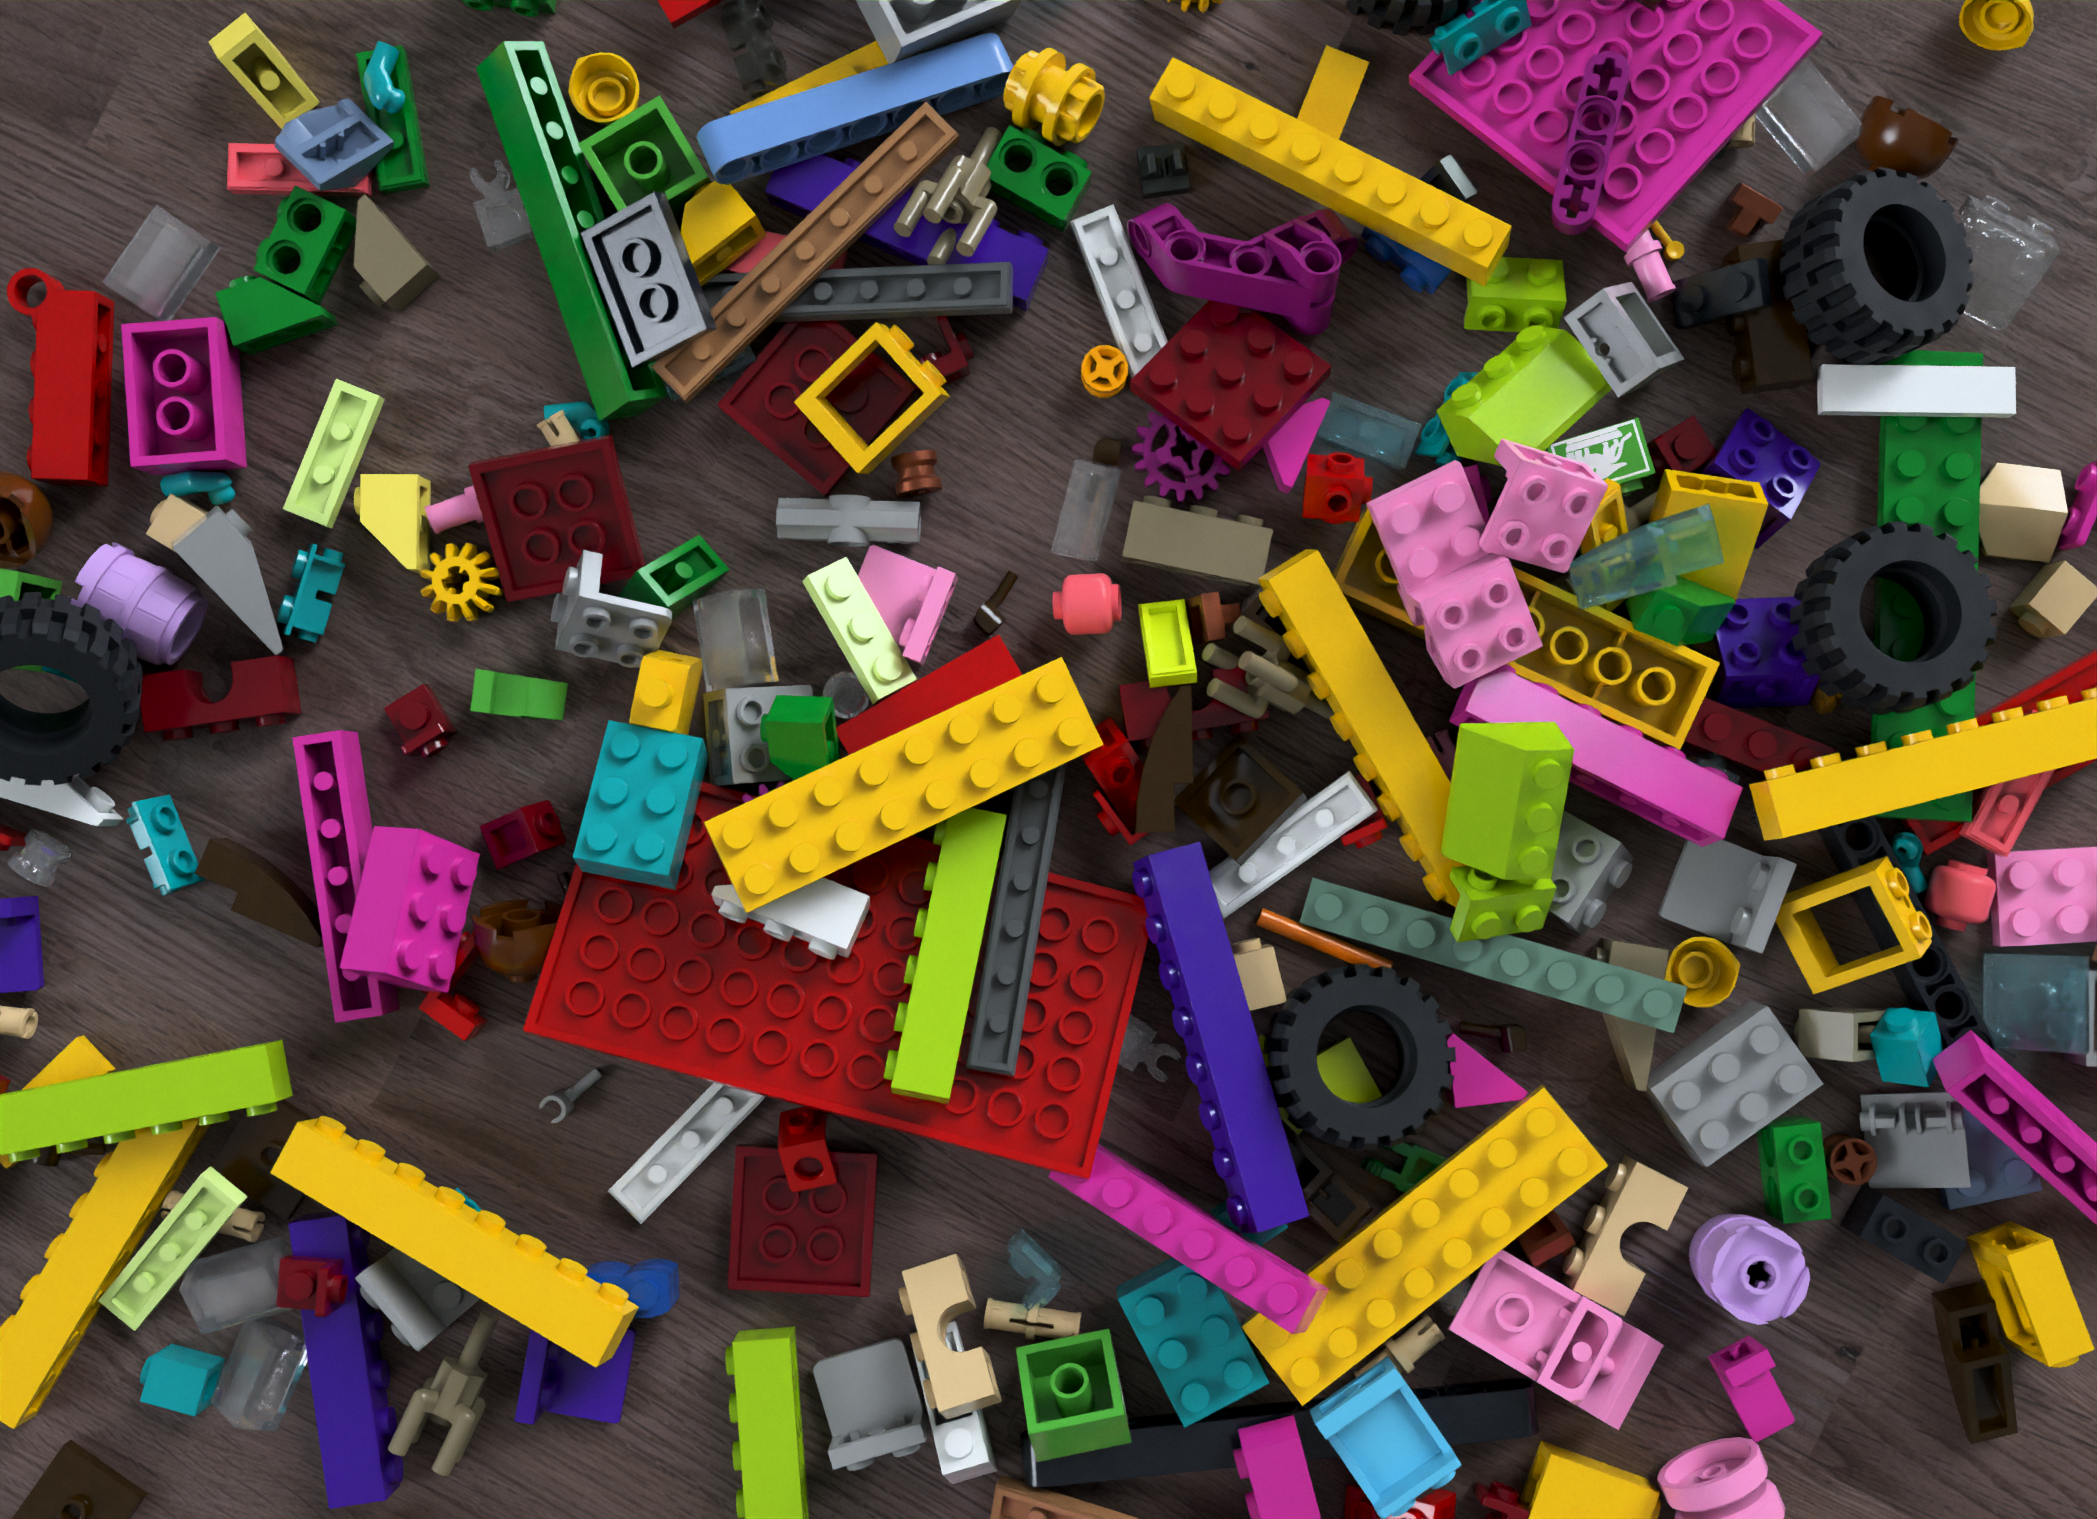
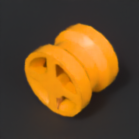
M1099 345L1092 348L1085 355L1082 362L1081 381L1084 388L1091 395L1098 398H1111L1124 388L1128 375V362L1125 355L1118 348L1110 345Z

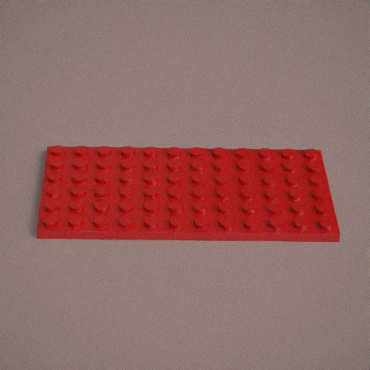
M702 782L676 890L582 872L576 863L523 1028L525 1033L1087 1181L1090 1179L1149 938L1145 923L1148 914L1143 898H1140L1138 895L1049 872L1015 1076L966 1069L1002 860L998 859L949 1104L891 1093L892 1080L884 1079L889 1050L899 1051L902 1032L894 1031L899 1002L909 1003L912 985L904 983L909 955L919 956L922 938L915 937L914 930L919 908H929L932 891L923 890L929 862L938 863L940 845L910 836L823 877L870 896V908L849 957L846 958L837 954L834 960L810 951L808 949L810 943L794 936L791 937L789 942L764 932L765 924L747 918L745 923H739L718 912L720 906L715 905L712 898L713 889L718 885H732L704 826V822L744 804L742 796L747 793ZM747 794V795L751 796L753 799L759 797V796Z

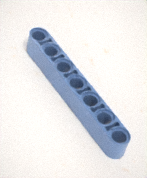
M981 34L713 120L699 130L696 138L715 181L719 184H732L895 131L925 102L941 116L999 97L1004 94L1007 79L1014 66L997 34Z

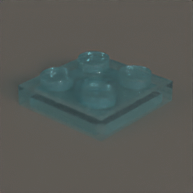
M1983 953V1021L1993 1038L1995 1048L2078 1054L2089 1053V956Z

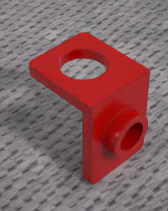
M1097 790L1092 794L1103 809L1096 816L1112 838L1120 832L1131 846L1147 834L1134 832L1131 835L1100 791Z
M802 1107L780 1113L778 1152L789 1188L792 1192L832 1185L837 1181V1175L826 1141L827 1112ZM812 1157L819 1160L823 1168L817 1175L806 1177L796 1171L795 1164L802 1158Z

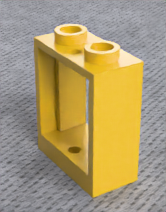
M876 322L794 401L799 409L858 474H870L950 397L941 387L946 382L944 376L928 360L921 364L910 352L915 346L914 343L895 324L889 329L888 326ZM880 344L924 394L868 446L825 397Z
M1888 856L1785 894L1775 922L1813 994L1919 959L1932 943V930L1928 919L1921 911L1916 912L1908 897V882L1899 868H1893ZM1870 886L1900 945L1839 965L1810 907Z
M2012 1221L1966 1237L1987 1293L1995 1301L1997 1319L2007 1344L2046 1366L2054 1368L2073 1365L2079 1361L2080 1355L2095 1350L2053 1239Z

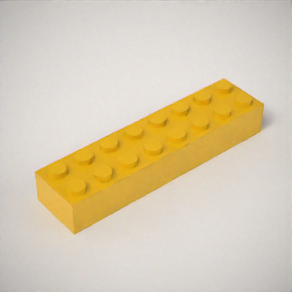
M1366 505L1333 572V577L1349 605L1426 640L1425 626H1414L1408 617L1396 587L1399 582ZM1512 566L1543 645L1507 663V665L1515 669L1516 675L1532 683L1540 682L1550 685L1559 692L1558 696L1574 704L1581 703L1592 706L1601 713L1602 718L1616 725L1634 727L1641 731L1644 735L1643 738L1659 746H1670L1680 750L1720 663L1683 645L1675 646L1635 630L1631 621Z
M1060 657L705 821L704 826L747 914L1104 744L1063 658Z
M1540 1085L1304 1272L1330 1289L1305 1333L1291 1334L1257 1311L1247 1317L1241 1328L1303 1406L1608 1167V1164L1547 1089Z

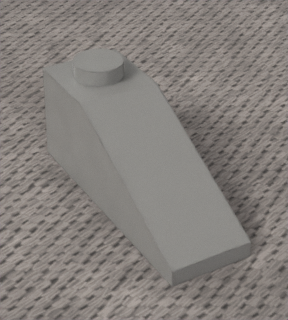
M215 506L172 542V548L275 655H278L284 649L253 545L246 537L253 530L233 509L225 514L218 506Z

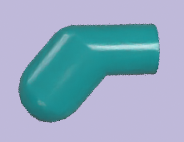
M378 41L363 75V83L373 106L379 110L384 108L389 113L395 114L400 111L405 101L404 92L394 88L390 78L400 52L393 46Z
M588 402L544 405V419H548L550 416L563 410L570 425L580 434L583 440L609 435L610 427L608 421H599L595 408Z
M188 470L165 475L160 483L161 490L167 497L170 493L180 497L207 492L209 501L214 505L232 501L236 494L231 487L232 479L223 472Z
M1902 832L1895 835L1891 840L1890 846L1915 893H1920L1928 888V884L1919 867L1924 848L1919 837L1913 833Z

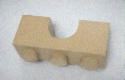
M1624 1155L1621 1163L1616 1162L1609 1170L1605 1179L1607 1191L1600 1205L1595 1204L1588 1212L1583 1226L1586 1233L1579 1247L1571 1249V1253L1565 1258L1562 1271L1565 1273L1562 1281L1573 1291L1622 1316H1625L1646 1274L1633 1263L1623 1259L1620 1252L1622 1234L1630 1225L1637 1222H1650L1668 1230L1688 1190V1187L1627 1155Z
M953 1254L902 1271L905 1286L899 1288V1296L905 1314L907 1316L913 1314L917 1332L911 1334V1342L918 1362H926L930 1379L923 1381V1387L930 1409L938 1408V1412L943 1417L950 1419L1002 1402L990 1356L981 1346L965 1352H956L950 1350L946 1343V1332L951 1321L962 1313L976 1309L967 1272L962 1260L957 1254Z

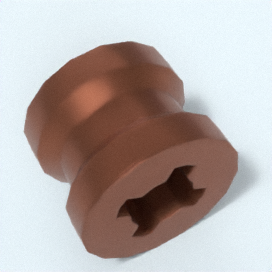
M935 450L906 452L891 458L892 468L898 472L899 478L898 483L895 485L897 497L926 495L943 489L941 478L935 474L934 466L938 462Z
M1833 1133L1823 1140L1826 1172L1829 1177L1841 1183L1855 1186L1869 1181L1875 1174L1877 1155L1866 1141L1845 1133ZM1842 1149H1844L1845 1154L1843 1155L1842 1160L1837 1161V1159H1839L1840 1155L1842 1154Z

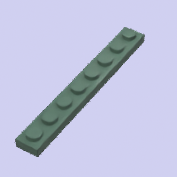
M1314 877L1312 878L1299 923L1667 1032H1675L1687 986L1509 934L1458 943L1449 930L1453 919L1451 917Z

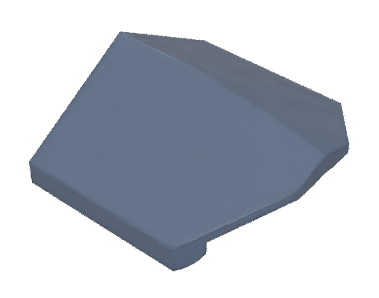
M350 99L340 100L338 105L303 113L285 123L280 135L275 139V148L320 191L355 187L387 155L394 145V141Z

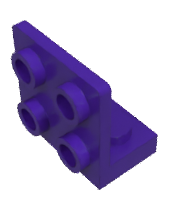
M1746 408L1739 415L1716 456L1697 474L1760 483L1768 502V507L1754 546L1758 549L1791 520L1821 464L1805 448L1797 445L1773 427L1769 421L1761 418L1751 409Z
M1794 597L1736 599L1735 605H1733L1714 636L1721 667L1710 692L1711 700L1731 708L1808 705L1820 677L1817 674L1807 675L1801 664L1808 660L1803 649L1795 651L1791 638L1799 634L1798 625L1790 624V609L1800 605L1801 601L1796 600Z
M38 896L0 898V993L40 990L44 987Z
M628 1327L612 1359L598 1367L592 1366L531 1329L514 1421L534 1425L544 1411L608 1423H618L622 1418L637 1333L636 1329Z

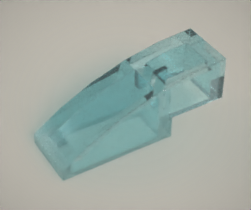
M1707 504L1643 525L1573 560L1569 571L1580 610L1678 585L1676 575L1723 564V554L1710 505Z

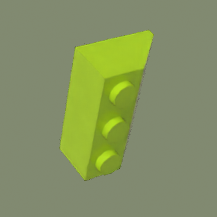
M1532 325L1522 330L1517 335L1516 340L1499 355L1489 359L1476 376L1467 384L1458 387L1452 393L1451 398L1436 411L1457 456L1502 466L1494 457L1501 438L1545 451L1611 391L1612 388L1583 345L1570 333L1562 329Z
M1555 722L1461 723L1459 725L1441 845L1443 856L1504 880L1552 878L1575 750Z

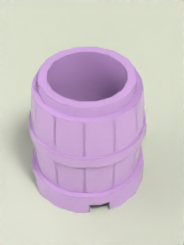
M112 542V546L108 544L102 545L88 559L75 580V583L82 586L78 599L72 598L70 603L80 608L87 603L99 609V618L104 622L109 618L113 619L123 629L121 640L125 638L132 640L138 652L137 657L156 665H162L163 663L173 665L185 654L202 626L208 607L207 599L202 597L199 589L174 575L171 570L135 557L133 551L116 542Z
M1735 1213L1717 1215L1708 1219L1698 1228L1689 1247L1691 1270L1705 1294L1742 1321L1757 1325L1769 1324L1766 1321L1775 1320L1780 1316L1786 1318L1793 1314L1805 1299L1810 1282L1809 1268L1805 1266V1258L1801 1253L1803 1251L1799 1244L1786 1233L1776 1227H1772L1763 1219ZM1756 1265V1268L1748 1275L1747 1270L1749 1266Z

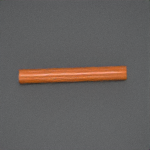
M1261 908L1258 914L1256 926L1350 964H1368L1369 967L1373 968L1381 966L1392 968L1393 960L1264 908Z

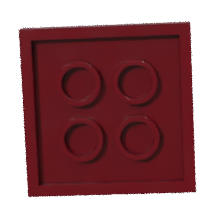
M1209 300L1130 380V391L1240 471L1328 379L1331 374L1332 365L1253 309Z
M835 320L786 322L719 401L717 406L827 498L852 467L799 409L794 401L858 339ZM871 352L825 398L863 441L870 446L915 394L916 388L875 353Z
M612 435L474 461L468 465L507 602L562 592L566 571L569 566L576 568L583 550L603 554L600 584L630 579L637 570L645 566Z
M737 1144L735 1147L727 1289L870 1297L879 1151L829 1149L837 1175L836 1183L792 1192L780 1159L778 1146ZM812 1157L802 1158L795 1164L796 1171L806 1177L817 1175L823 1168L821 1162Z

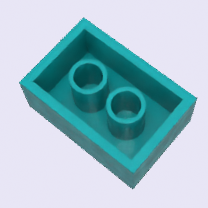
M608 720L573 853V859L582 872L676 890L709 757L703 738Z
M1172 1257L1116 1286L1117 1299L1184 1428L1270 1383L1266 1371L1247 1334L1241 1328L1242 1325L1224 1290Z

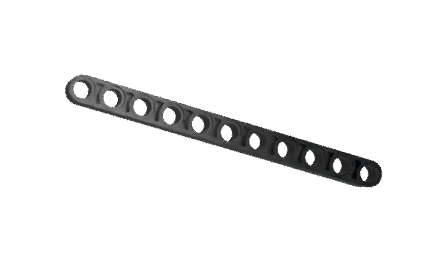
M1512 1378L1411 1389L1449 1445L1524 1438L1539 1433L1534 1382L1531 1380ZM1326 1398L1311 1399L1303 1406L1297 1400L1222 1408L1184 1428L1177 1413L1128 1418L1132 1443L1041 1462L1036 1460L1028 1430L1020 1434L1025 1483L1031 1487H1050L1234 1468L1237 1466L1233 1450L1242 1448L1238 1429L1294 1415L1306 1460L1340 1456L1329 1440H1326L1319 1431L1309 1411Z

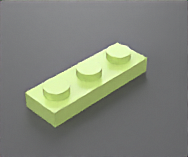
M339 379L335 380L284 504V510L331 529L333 528L385 401L384 398Z
M847 557L807 575L802 581L872 704L902 690L917 680Z

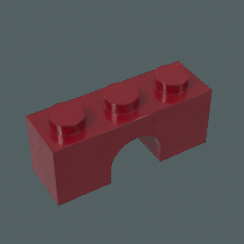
M277 655L231 662L233 677L231 690L224 699L216 703L207 696L204 690L202 672L182 669L143 675L140 706L144 733L162 734L163 741H178L194 738L193 730L209 728L210 734L214 735L240 731L239 723L256 721L257 728L285 725V716L302 714L294 658Z
M1238 665L1233 669L1219 668L1209 672L1211 680L1217 678L1248 694L1247 687L1249 684L1245 678L1246 671L1239 668ZM1149 680L1119 685L1118 693L1126 738L1129 743L1137 741L1139 750L1148 749L1157 725L1171 702L1168 687L1150 688ZM1211 697L1203 709L1192 711V741L1213 738L1212 729L1230 726L1231 734L1259 730L1258 721L1269 718L1268 707L1261 718L1254 719Z
M1705 697L1682 745V748L1707 758L1728 761L1757 772L1756 777L1766 780L1765 770L1794 764L1795 772L1812 769L1809 759L1833 754L1836 750Z

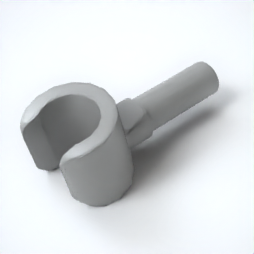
M597 1067L567 1090H556L543 1098L539 1108H543L552 1100L557 1101L562 1111L551 1123H558L572 1113L575 1106L574 1101L601 1079L603 1074Z

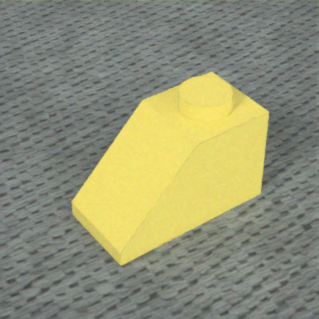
M243 13L208 41L220 62L281 129H283L285 123L312 110L320 103L278 49L246 13Z
M360 474V487H356L354 492V508L356 514L360 515V522L406 569L421 574L420 572L423 569L430 570V522L425 506L430 505L431 481L418 474Z

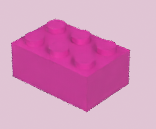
M217 317L121 324L131 467L152 475L174 474L188 470L218 471L247 468L239 349L233 346L226 323Z
M374 826L339 968L400 988L448 993L452 974L455 970V960L462 930L466 922V912L472 886L477 875L480 854L421 829Z

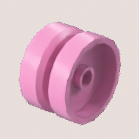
M1741 1437L1722 1438L1700 1444L1672 1458L1659 1471L1657 1481L1666 1502L1671 1508L1677 1509L1674 1519H1783L1785 1516V1506L1776 1485L1769 1479H1765L1768 1473L1766 1461L1759 1445L1752 1439Z

